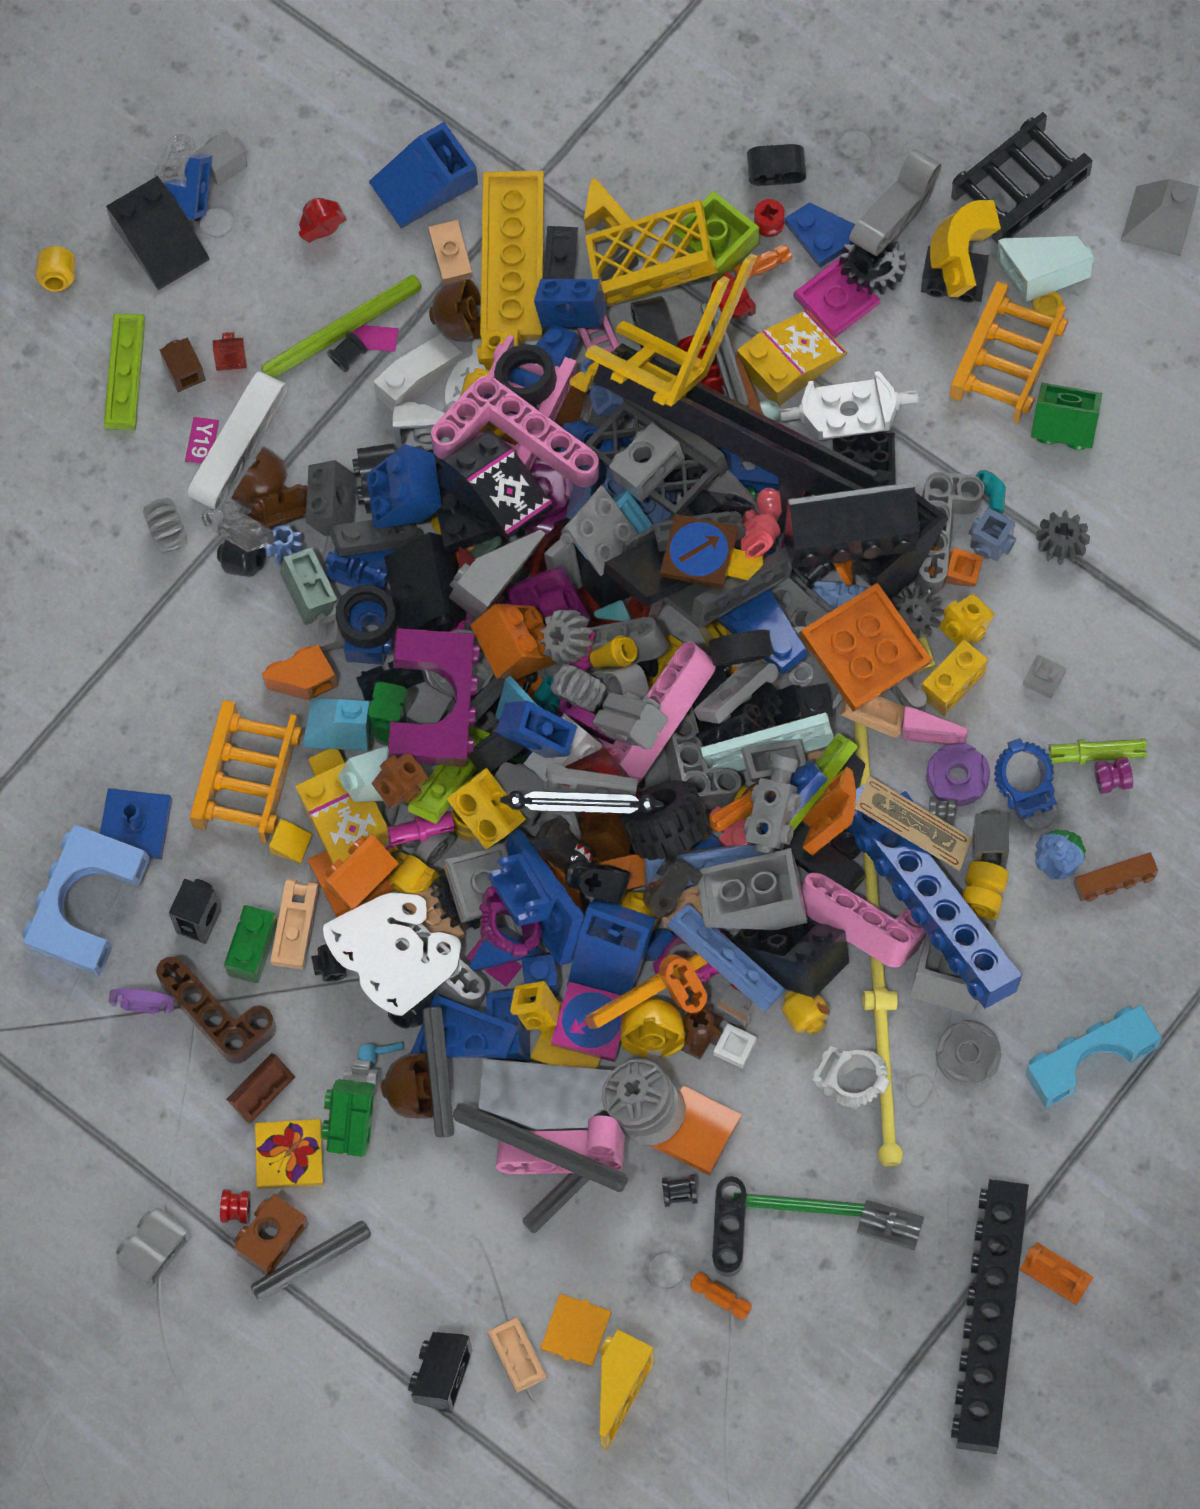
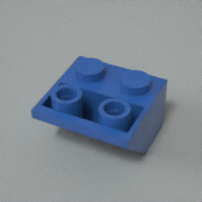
M404 444L366 474L373 527L380 529L423 522L442 507L434 453Z

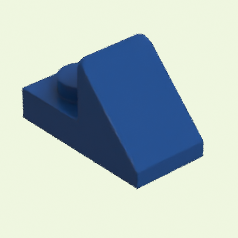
M201 153L189 157L184 169V175L187 180L173 179L165 182L166 188L190 219L205 216L207 213L213 155Z

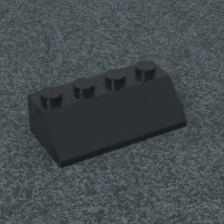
M914 482L789 499L784 541L792 569L800 567L811 568L821 564L844 563L849 560L873 559L883 555L906 554L916 551L920 530Z

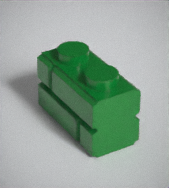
M379 682L375 684L368 717L372 736L376 739V742L388 746L390 722L409 723L406 715L410 709L407 689L404 686Z
M244 905L240 915L241 922L237 924L224 967L228 976L252 983H259L276 932L277 920L275 913Z
M338 1079L335 1081L332 1090H326L324 1109H330L329 1120H324L321 1133V1139L327 1140L326 1151L338 1154L347 1153V1155L359 1157L366 1155L370 1146L375 1092L374 1084Z

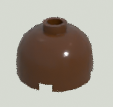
M460 279L443 285L438 289L433 299V305L429 309V317L432 324L436 325L438 330L451 340L469 341L480 338L481 315L478 317L477 306L481 305V296L474 282L470 279Z
M265 446L255 457L256 461L248 468L231 497L233 501L250 509V504L254 503V499L274 492L278 494L279 501H281L280 490L289 488L284 485L288 476L285 463L277 454Z
M413 1053L401 1056L390 1065L385 1079L382 1080L381 1092L383 1097L387 1099L390 1107L402 1117L413 1119L433 1117L428 1062L426 1059L427 1053Z

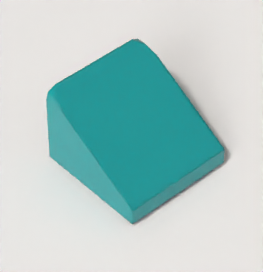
M619 600L596 610L594 613L596 618L617 621L635 619L627 600Z

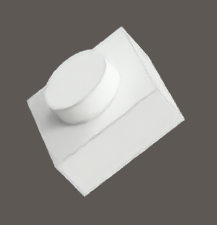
M727 1023L713 1051V1055L743 1069L757 1042V1036Z

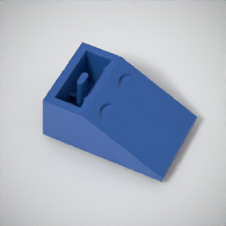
M443 122L418 136L370 179L369 184L398 226L402 228L478 185L476 166L446 123Z
M594 898L587 908L578 936L568 982L622 995L634 988L657 918L618 904Z

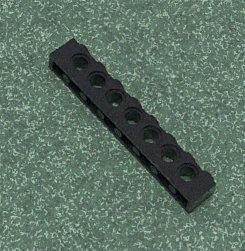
M989 1179L987 1189L980 1190L978 1208L984 1209L983 1221H977L974 1241H980L981 1243L979 1254L973 1253L970 1272L977 1274L976 1285L969 1286L967 1306H973L972 1318H965L963 1339H969L968 1352L961 1351L959 1371L965 1372L964 1385L957 1384L955 1405H961L960 1418L953 1417L951 1438L957 1439L956 1449L997 1454L999 1448L1029 1184ZM998 1211L1005 1212L1009 1216L1010 1221L1006 1224H998L993 1220L992 1214ZM992 1244H1000L1005 1248L1006 1253L1003 1256L996 1257L989 1252L988 1247ZM988 1276H996L1001 1280L1002 1286L998 1289H990L985 1285L984 1279ZM990 1308L997 1312L999 1318L994 1322H987L981 1317L980 1312ZM981 1341H987L994 1346L995 1351L990 1355H983L977 1350L976 1345ZM977 1374H984L990 1379L991 1384L986 1388H979L973 1383L972 1378ZM973 1407H980L986 1412L987 1418L980 1422L974 1421L970 1418L968 1411Z

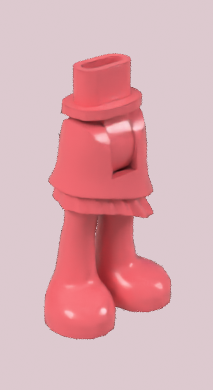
M773 488L761 490L756 500L760 515L751 508L750 511H746L743 517L742 525L745 526L746 535L739 542L747 558H757L759 555L764 554L773 546L775 538L780 535V527L777 521L782 510L780 492Z

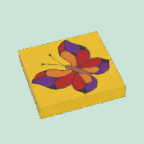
M321 1119L255 1123L256 1183L258 1190L324 1186Z

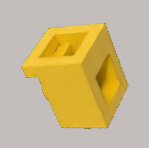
M545 981L515 986L510 1012L512 1015L518 1016L526 1030L538 1029L540 1032H546L553 1026H557L560 1004ZM536 996L535 1002H532L529 998Z

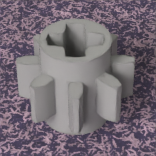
M354 1060V1066L345 1067L343 1080H351L356 1083H372L375 1085L374 1094L376 1095L379 1071L371 1069L370 1061Z

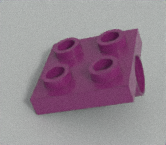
M562 565L513 583L506 589L513 605L535 606L543 617L544 625H546L545 617L553 616L554 611L576 610L580 612L581 616L588 618L589 621L591 620Z

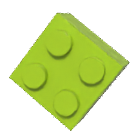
M713 190L702 201L712 257L716 261L718 273L707 277L715 281L727 271L730 273L734 266L738 265L759 244V227ZM696 211L691 212L680 224L690 229L697 219ZM676 228L672 234V244L678 247L687 233ZM695 237L692 238L685 249L690 254L703 250L701 241Z

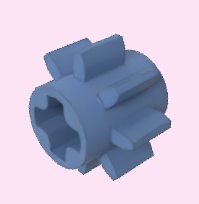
M290 524L287 526H275L270 535H264L265 544L267 545L265 547L266 556L271 557L274 555L277 564L283 561V557L303 551L300 531L293 533Z

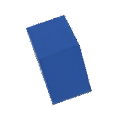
M496 925L499 933L505 939L512 941L513 944L526 941L523 936L506 925ZM482 941L470 963V967L473 971L486 970L522 960L524 957L541 955L542 951L536 945L534 949L527 952L526 956L512 957L510 952L500 951L497 946H493V943Z

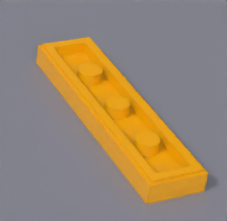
M692 953L684 958L691 964L694 971L708 963L698 953ZM675 964L672 967L674 972L671 975L680 980L681 977L677 971L679 966ZM660 974L654 975L585 1016L584 1020L589 1029L600 1028L665 989L666 986Z

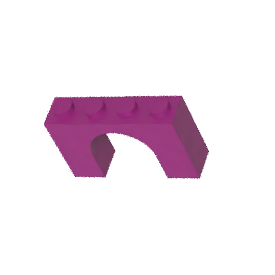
M396 629L393 668L427 670L441 675L452 687L455 696V707L446 718L433 724L390 722L387 759L393 755L399 758L410 752L419 764L465 766L466 759L473 752L474 738H468V726H474L476 711L475 707H470V695H476L477 676H472V664H478L479 645L474 644V634Z

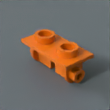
M1038 1242L1035 1243L1034 1247H1031L1025 1257V1261L1019 1268L1026 1275L1075 1305L1078 1304L1094 1278Z

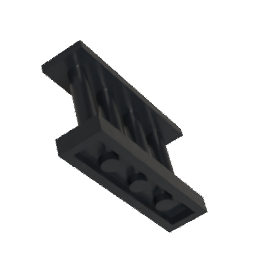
M1044 112L1036 118L1030 117L1027 119L1017 133L966 172L964 170L960 172L952 182L951 198L954 201H957L965 193L974 201L990 200L976 186L989 175L1017 203L1016 207L1009 213L1007 211L1002 212L995 205L1001 227L1000 230L992 235V239L997 244L1000 239L1012 238L1090 176L1093 160L1085 152L1077 159L1074 157L1070 158L1044 133L1047 115ZM1032 140H1035L1062 167L1061 171L1054 177L1052 175L1047 176L1021 149ZM1012 158L1039 184V189L1031 195L1029 193L1025 194L999 166Z

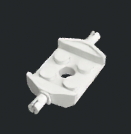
M879 371L875 372V379L816 388H814V382L809 381L802 399V405L780 409L781 422L800 419L801 423L806 425L813 438L817 440L889 431L893 425L896 410H899V405L918 403L917 390L894 392V388ZM852 408L857 413L853 416H845L841 411Z

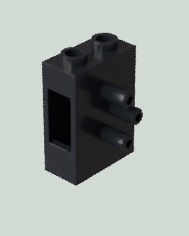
M428 532L384 557L392 600L397 613L398 628L441 632L454 628L456 623L466 619L465 610L449 598L453 591L450 584L457 574L454 552L448 554L444 547L442 535Z

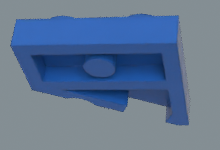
M810 202L785 217L784 222L819 268L842 254L844 244L850 243L849 237L855 226L854 223Z

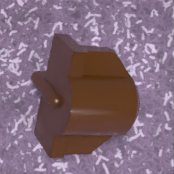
M706 1004L696 1013L687 1012L684 1019L685 1043L681 1051L699 1060L702 1059L710 1043L716 1046L722 1035L718 1029L723 1018L712 1013L713 1006Z

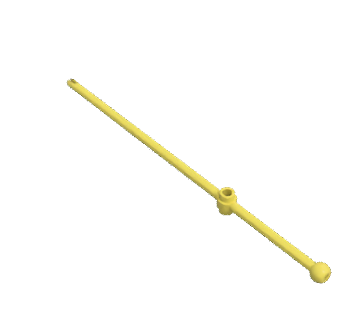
M854 721L855 744L858 745L856 755L866 764L860 786L866 784L870 776L867 726ZM863 852L864 873L866 875V901L880 909L877 871L873 861L866 852ZM870 956L872 991L862 992L863 1010H872V1013H874L877 1054L886 1062L888 1077L886 1079L890 1081L884 1094H880L883 1145L878 1149L877 1157L883 1166L894 1167L901 1164L903 1151L896 1144L887 1011L897 1009L898 997L896 991H888L885 987L884 964Z

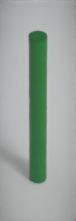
M734 1193L733 1201L737 1200L741 1193ZM746 1194V1207L862 1217L865 1206L862 1203Z

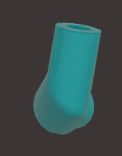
M987 470L979 471L975 477H978L984 484V493L990 498L989 508L1003 514L1006 494L1005 484L994 473Z
M547 676L535 691L534 701L539 707L557 716L560 700L553 694L550 687L554 677Z

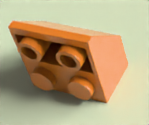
M495 603L470 624L497 679H506L509 675L513 679H519L556 663L552 661V657L544 655L546 646L539 643L544 638V633L539 629L545 627L541 613L535 606Z
M373 834L367 839L363 835L360 836L349 848L348 853L350 856L344 862L338 859L325 874L328 879L324 885L350 911L357 908L398 866V862Z

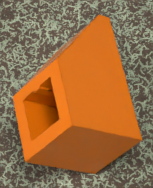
M318 644L313 647H303L295 652L293 657L283 662H273L262 672L263 681L268 690L309 701L311 698H316L338 687L335 673Z

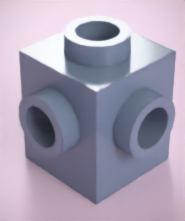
M987 507L981 519L977 517L968 534L971 535L970 548L976 554L984 556V559L991 558L998 562L1003 553L1008 555L1015 544L1016 537L1013 536L1015 522L1007 516Z

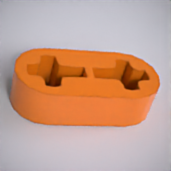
M678 955L665 957L660 963L659 974L678 1007L689 1013L700 1011L707 1002V993L693 967L686 959ZM675 964L679 966L677 971L681 977L680 980L671 975L674 972L672 967ZM685 988L694 992L691 1003L686 1001L689 997Z

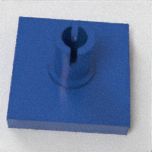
M108 788L100 834L144 850L150 858L162 860L172 804L171 795Z

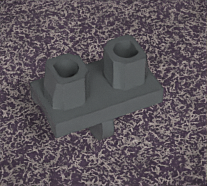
M866 1200L857 1234L915 1250L924 1217L896 1207H889Z

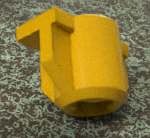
M401 851L395 859L398 862V866L389 874L390 884L397 892L413 895L426 891L433 880L439 877L435 870L428 867L420 859L410 854L406 855Z

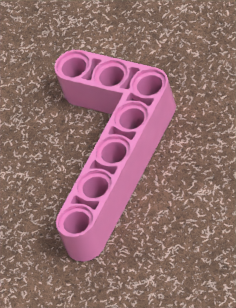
M490 376L478 378L436 422L431 431L433 452L438 458L445 459L469 443L490 421L575 485L585 488L590 487L597 482L599 477V459L592 449ZM486 393L493 395L491 398L488 399L480 397L481 395ZM510 411L518 413L517 415L512 417L504 415L505 413ZM465 415L473 417L471 420L467 421L460 419L462 416ZM533 429L542 431L540 434L529 433ZM445 437L453 439L452 441L447 443L439 441L440 439ZM557 447H563L567 449L566 451L561 453L553 451ZM581 465H588L591 467L589 470L586 471L578 469V467Z
M689 641L681 645L646 695V697L653 699L661 705L659 710L668 719L661 733H657L658 738L652 748L643 749L620 741H615L612 745L593 736L603 746L585 768L589 772L638 779V785L713 675L716 666H713L712 658L694 642Z

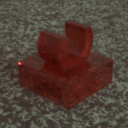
M235 332L222 333V339L212 340L216 371L247 368L243 337L235 338Z

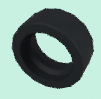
M522 344L514 346L504 352L496 362L495 379L532 406L540 404L549 398L555 389L557 375L552 359L544 349L536 345ZM527 363L542 366L544 373L539 381L532 386L517 388L508 383V376L518 366Z
M360 585L349 589L341 596L336 606V621L341 636L349 644L358 648L372 649L383 645L392 637L397 627V613L392 598L383 589L374 585ZM364 601L378 603L384 609L385 621L377 630L358 632L349 625L348 613L350 609Z
M767 629L725 635L708 642L713 666L717 667L755 661L773 655L770 634Z
M494 731L473 747V752L469 754L468 758L478 772L485 768L492 771L525 747Z

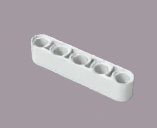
M261 371L254 375L194 476L188 489V497L214 510H218L222 506L281 406L287 393V383Z

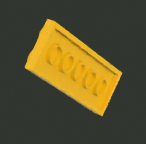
M544 171L483 172L481 341L482 333L493 332L498 329H518L523 340H540L542 337L543 327L540 324L534 299L540 279H543Z

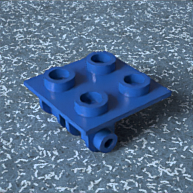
M335 549L334 553L329 552L326 557L325 563L328 566L324 573L327 579L351 588L360 585H374L385 590L389 579L384 557L398 549L341 557L338 556Z

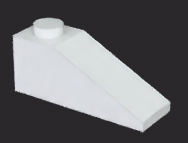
M442 334L437 335L397 359L374 380L376 397L391 411H393L394 406H401L406 402H414L463 355V352Z

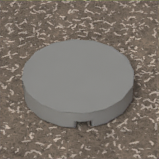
M963 1021L962 1023L952 1025L939 1037L935 1053L937 1066L942 1074L954 1084L965 1087L981 1085L990 1080L998 1070L1002 1055L998 1038L991 1029L982 1023Z

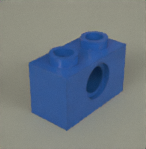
M540 279L534 299L541 327H551L552 324H556L561 327L601 328L607 307L600 279Z
M372 601L358 603L349 611V625L358 632H365L363 630L369 625L380 627L385 621L383 607ZM392 637L383 645L372 649L358 648L345 640L344 653L346 662L384 665L385 654H391Z
M529 701L505 703L495 733L544 758L566 757L569 754L577 726Z

